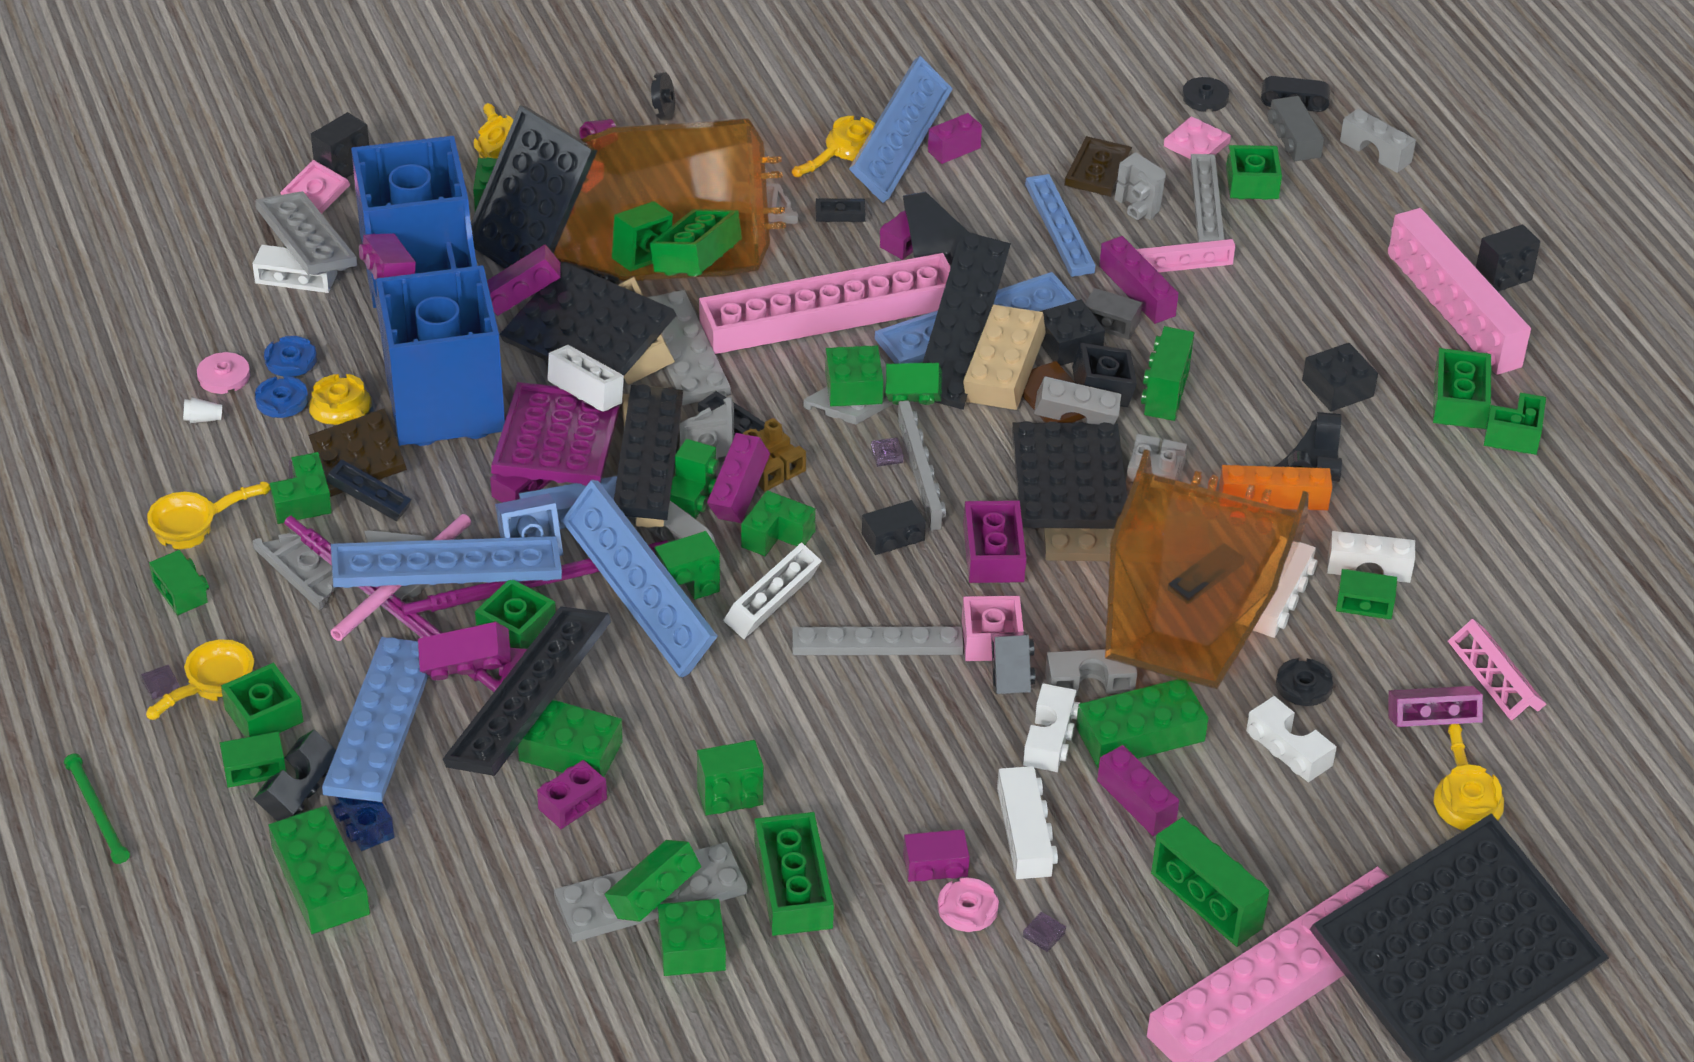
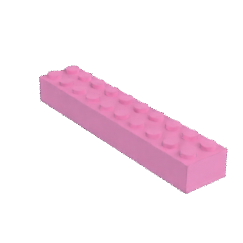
M939 253L699 298V322L714 353L718 354L928 314L939 309L951 267L944 254Z
M1377 866L1150 1013L1147 1037L1172 1062H1214L1344 976V974L1309 929L1317 921L1389 876Z

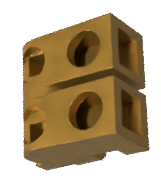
M775 418L765 421L764 429L761 431L749 429L743 432L744 435L760 437L770 452L758 486L764 492L783 483L784 479L789 480L806 471V451L801 446L794 447L790 444V437L783 432L782 424ZM790 463L795 465V468L790 470ZM768 474L774 477L770 481H768Z

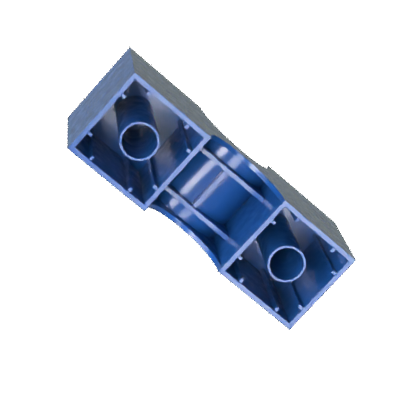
M446 136L352 147L361 244H363V235L394 233L416 262L415 274L376 278V280L365 264L373 308H377L385 373L399 446L408 444L426 446L438 440L460 437L479 439L490 433L502 432L505 415L499 332L484 266H477L471 229L469 200L455 137Z

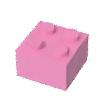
M1020 596L963 597L962 630L965 661H992L991 633L1024 632Z

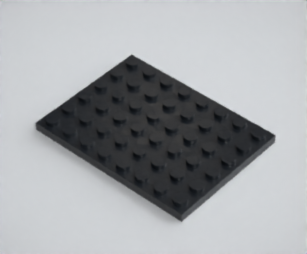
M1492 813L1317 921L1309 929L1412 1062L1458 1061L1609 959Z

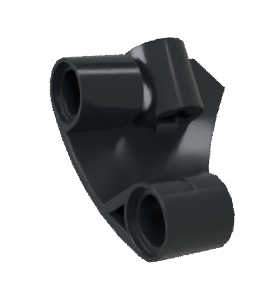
M926 191L903 195L914 258L943 253L949 265H952L961 231H968Z
M1317 412L1315 420L1312 421L1311 426L1298 445L1274 467L1330 468L1331 480L1340 482L1342 458H1338V448L1341 432V414Z

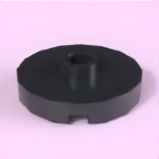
M667 72L656 73L654 75L656 80H653L651 83L652 105L654 109H658L659 113L656 116L661 121L670 120L673 118L675 111L673 83Z
M1193 78L1183 86V101L1190 108L1197 111L1206 112V109L1218 111L1227 105L1229 89L1226 84L1214 78Z
M1296 658L1281 665L1277 672L1275 685L1278 693L1285 700L1295 705L1314 706L1325 702L1331 695L1333 676L1324 664L1316 660L1307 658L1306 661H1299V658Z

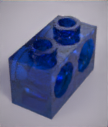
M335 797L336 804L332 806L334 815L338 822H344L350 842L355 841L361 851L395 838L392 817L382 802Z

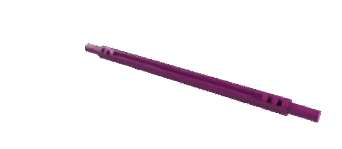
M293 516L287 517L284 524L299 535L305 545L332 565L331 543L312 528L308 529ZM358 586L369 596L379 588ZM394 594L381 604L382 607L421 638L442 633L418 613L404 616L401 605L406 603ZM475 669L474 673L468 674L474 681H480L491 691L495 692L496 679L486 672L487 669Z
M663 540L661 542L649 544L648 546L655 554V547L668 543V541ZM585 559L561 565V579L549 581L529 580L519 583L533 588L600 571L591 559ZM507 581L483 583L458 590H450L445 593L429 595L427 599L401 605L403 615L406 616L427 610L435 612L440 609L444 610L449 607L452 608L457 605L487 599Z

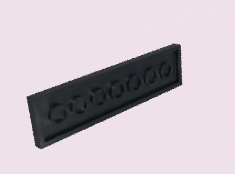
M961 231L922 362L940 364L942 370L941 401H934L936 403L964 410L968 394L965 393L963 381L994 305L1011 243Z
M645 384L631 385L614 494V502L625 516L668 520L684 390L673 387H650Z
M561 606L443 757L446 768L495 776L612 622L609 613Z

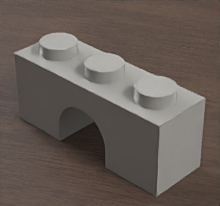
M1358 108L1343 119L1340 142L1358 152L1369 144L1374 143L1379 151L1378 163L1398 173L1412 163L1416 139Z
M1044 377L1037 391L1034 414L1060 420L1063 414L1075 412L1086 417L1085 423L1099 425L1100 423L1107 422L1114 425L1119 416L1121 394Z
M1132 648L1047 652L1045 674L1047 684L1077 690L1076 696H1078L1080 681L1086 678H1094L1104 684L1106 694H1119L1135 690L1137 670Z

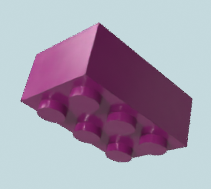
M965 501L963 528L969 583L1024 582L1026 551L1020 501Z

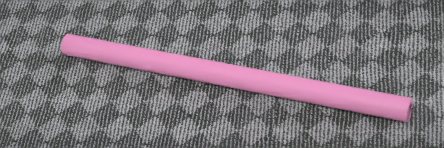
M461 514L433 540H454L471 525L470 518L465 514ZM401 585L380 586L331 630L332 637L337 641H341L393 595Z

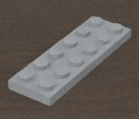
M303 191L256 199V209L308 275H320L323 272L332 270L342 271L348 267L357 266L355 254Z
M685 290L647 297L673 308L677 315L665 328L662 335L675 361L664 367L671 386L675 389L684 390L682 405L700 402L715 391L724 396L731 395V387Z
M724 842L695 850L694 853L702 867L660 904L710 899L723 901L747 894V884L728 843ZM633 868L554 889V898L572 942L658 919L657 907L640 922L617 919L604 895Z

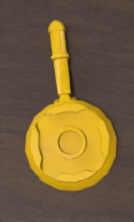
M487 103L484 105L483 110L487 115L488 121L479 129L478 133L480 136L478 140L475 137L474 148L478 151L479 158L498 159L513 119L506 115L507 118H503L501 115L498 116L495 112V107Z
M854 116L840 117L834 122L833 129L825 140L827 149L812 161L809 160L807 163L795 166L792 169V175L794 177H801L808 172H814L816 168L826 163L833 155L854 161L876 123L864 117H861L860 120H854Z
M333 374L320 379L314 384V391L309 403V413L315 420L321 423L338 425L366 415L372 407V398L364 388V383L359 377L346 374V378H340L339 374Z
M260 482V484L241 487L240 490L224 496L215 503L192 492L184 491L168 494L159 498L151 505L147 513L148 525L162 545L166 546V543L171 544L173 549L192 548L205 540L204 536L207 532L209 535L211 531L210 525L216 513L221 512L239 500H247L250 497L268 494L270 484Z
M224 639L205 642L196 647L187 657L184 666L190 684L180 687L169 694H164L161 700L147 709L146 717L150 720H156L169 707H173L177 701L196 693L206 699L218 701V697H223L221 685L253 671L255 662L252 652L242 643Z
M1450 724L1448 733L1450 734L1451 750L1453 751L1457 767L1452 769L1451 773L1439 782L1434 791V805L1438 815L1447 824L1459 830L1469 828L1491 813L1499 821L1504 812V797L1498 778L1494 774L1491 777L1486 773L1487 769L1481 766L1468 764L1464 751L1465 745L1462 740V728L1459 724Z

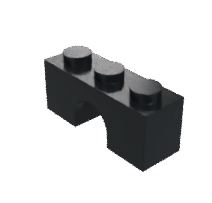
M315 729L303 735L284 757L293 766L296 779L292 778L284 770H281L268 778L253 799L276 821L300 814L305 807L302 804L306 797L310 798L319 789L320 785L317 782L320 778L326 777L336 749Z

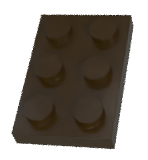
M1086 136L1065 177L1064 186L1111 197L1118 182L1120 162L1132 155V147Z

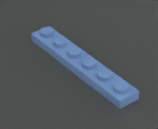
M1050 175L1027 177L1025 186L1070 276L1095 273L1096 265Z

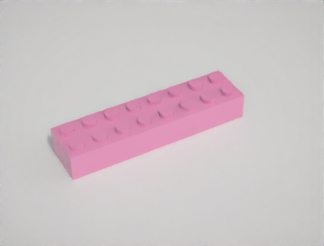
M1421 208L1395 215L1391 229L1390 245L1388 247L1390 258L1414 282L1416 287L1429 299L1430 303L1439 310L1444 319L1455 328L1456 332L1463 337L1473 351L1491 354V370L1496 375L1521 368L1530 336V326Z

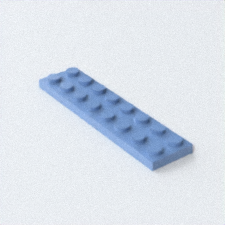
M921 56L916 58L911 64L849 167V170L882 203L891 196L953 89Z
M1050 272L999 289L994 305L1042 311L1077 301V299L1054 273ZM938 310L875 331V340L895 364L923 362Z
M591 480L562 519V522L679 677L689 675L718 637L601 483Z
M556 536L331 544L333 587L464 584L472 582L493 583L515 580L517 582L529 580L549 581L562 578Z
M381 637L322 786L323 795L377 802L383 801L428 679L426 673L420 672L418 641Z

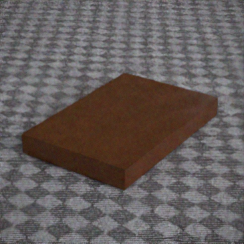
M1057 361L1031 370L1022 397L1033 410H1035L1037 391L1044 377L1075 383ZM1075 412L1063 414L1060 420L1040 416L1045 423H1073L1086 418L1084 415Z

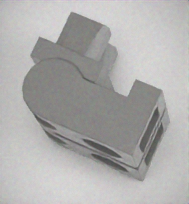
M1133 153L1120 162L1115 200L1120 203L1130 202L1131 205L1128 206L1127 214L1134 219L1139 220L1143 216L1149 220L1153 219L1161 208L1166 176L1165 171L1138 153Z
M1137 434L1134 450L1128 465L1127 481L1175 491L1185 464L1187 444L1164 439L1159 455L1160 438Z

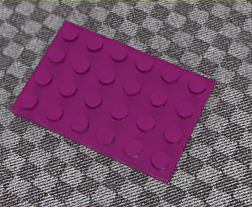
M517 382L492 461L491 474H499L503 477H526L530 480H552L557 483H579L587 486L591 480L601 483L621 404L603 412L557 386Z

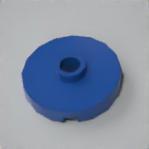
M299 336L279 338V342L275 344L274 341L271 342L264 350V361L267 369L278 376L296 377L305 374L317 362L315 346L311 345L308 339Z
M284 376V379H277V377L269 378L263 381L255 391L257 409L264 415L274 418H285L301 412L307 405L309 398L306 385L301 380L291 376Z

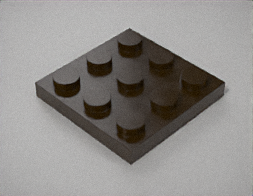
M385 408L308 435L314 453H319L326 479L330 471L341 459L377 480L407 470ZM327 482L330 497L344 493Z

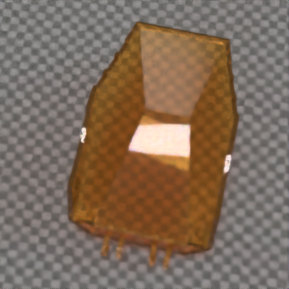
M749 118L611 127L602 132L588 135L580 140L598 151L554 255L559 262H569L616 276L620 281H627L633 277L636 281L720 277L758 271L770 244L769 229L786 228V222L776 221L769 223L768 213L782 214L785 212V207H768L766 179L783 178V175L779 171L766 173L765 163L776 164L782 162L781 156L764 157V142ZM655 201L673 214L672 225L693 209L738 210L742 239L733 248L724 253L722 257L718 258L713 265L706 268L701 275L688 276L687 273H678L668 276L664 272H654L653 264L630 272L612 259L614 215Z
M1144 449L1131 490L1120 517H1118L1110 542L1105 659L1218 689L1276 593L1299 545L1308 517L1309 492H1302L1297 512L1268 505L1272 490L1265 489L1260 503L1252 501L1255 495V486L1248 485L1245 497L1241 498L1215 491L1218 482V476L1212 475L1209 479L1208 489L1199 487L1202 480V472L1195 471L1191 484L1154 475L1152 473L1150 450ZM1175 578H1183L1177 585L1189 593L1202 582L1209 583L1189 602L1168 585Z

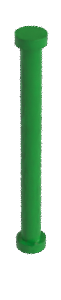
M76 753L68 755L64 759V765L67 770L72 772L111 850L110 857L115 864L126 862L130 857V853L126 847L122 846L82 767L83 760L81 756Z

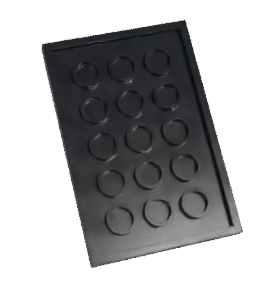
M520 105L471 221L474 249L505 269L545 244L554 254L598 150L530 108Z
M563 262L560 266V278L539 290L499 335L504 342L546 361L549 359L550 352L569 345L625 376L677 315L671 307Z
M1012 422L1018 501H1020L1023 528L1130 529L1131 520L1118 424L1113 425L1107 422L1100 423L1099 425L1083 422Z

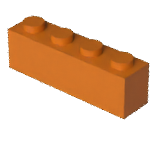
M1222 465L1219 483L1220 507L1297 510L1329 509L1332 492L1330 468Z

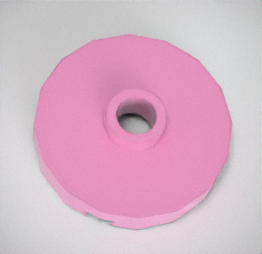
M215 353L199 363L197 367L198 381L203 389L211 393L225 394L231 389L236 391L248 383L250 378L249 364L244 357L236 353Z
M967 877L960 878L959 882L953 883L951 881L943 887L939 893L937 908L941 919L948 926L959 931L973 932L980 931L992 924L997 917L999 900L994 894V889L989 884L979 879Z

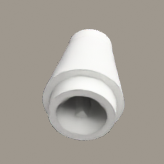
M191 397V400L184 399L183 421H190L191 424L221 420L222 404Z

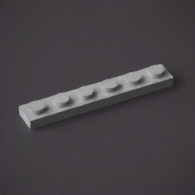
M1191 154L1190 165L1198 243L1224 240L1215 154Z
M900 401L898 404V424L930 530L941 529L942 518L946 517L944 501L940 502L939 484L933 481L935 478L934 468L932 464H928L929 452L927 446L923 447L922 445L923 432L921 428H917V412L912 411L909 401Z
M792 627L793 655H963L962 627Z

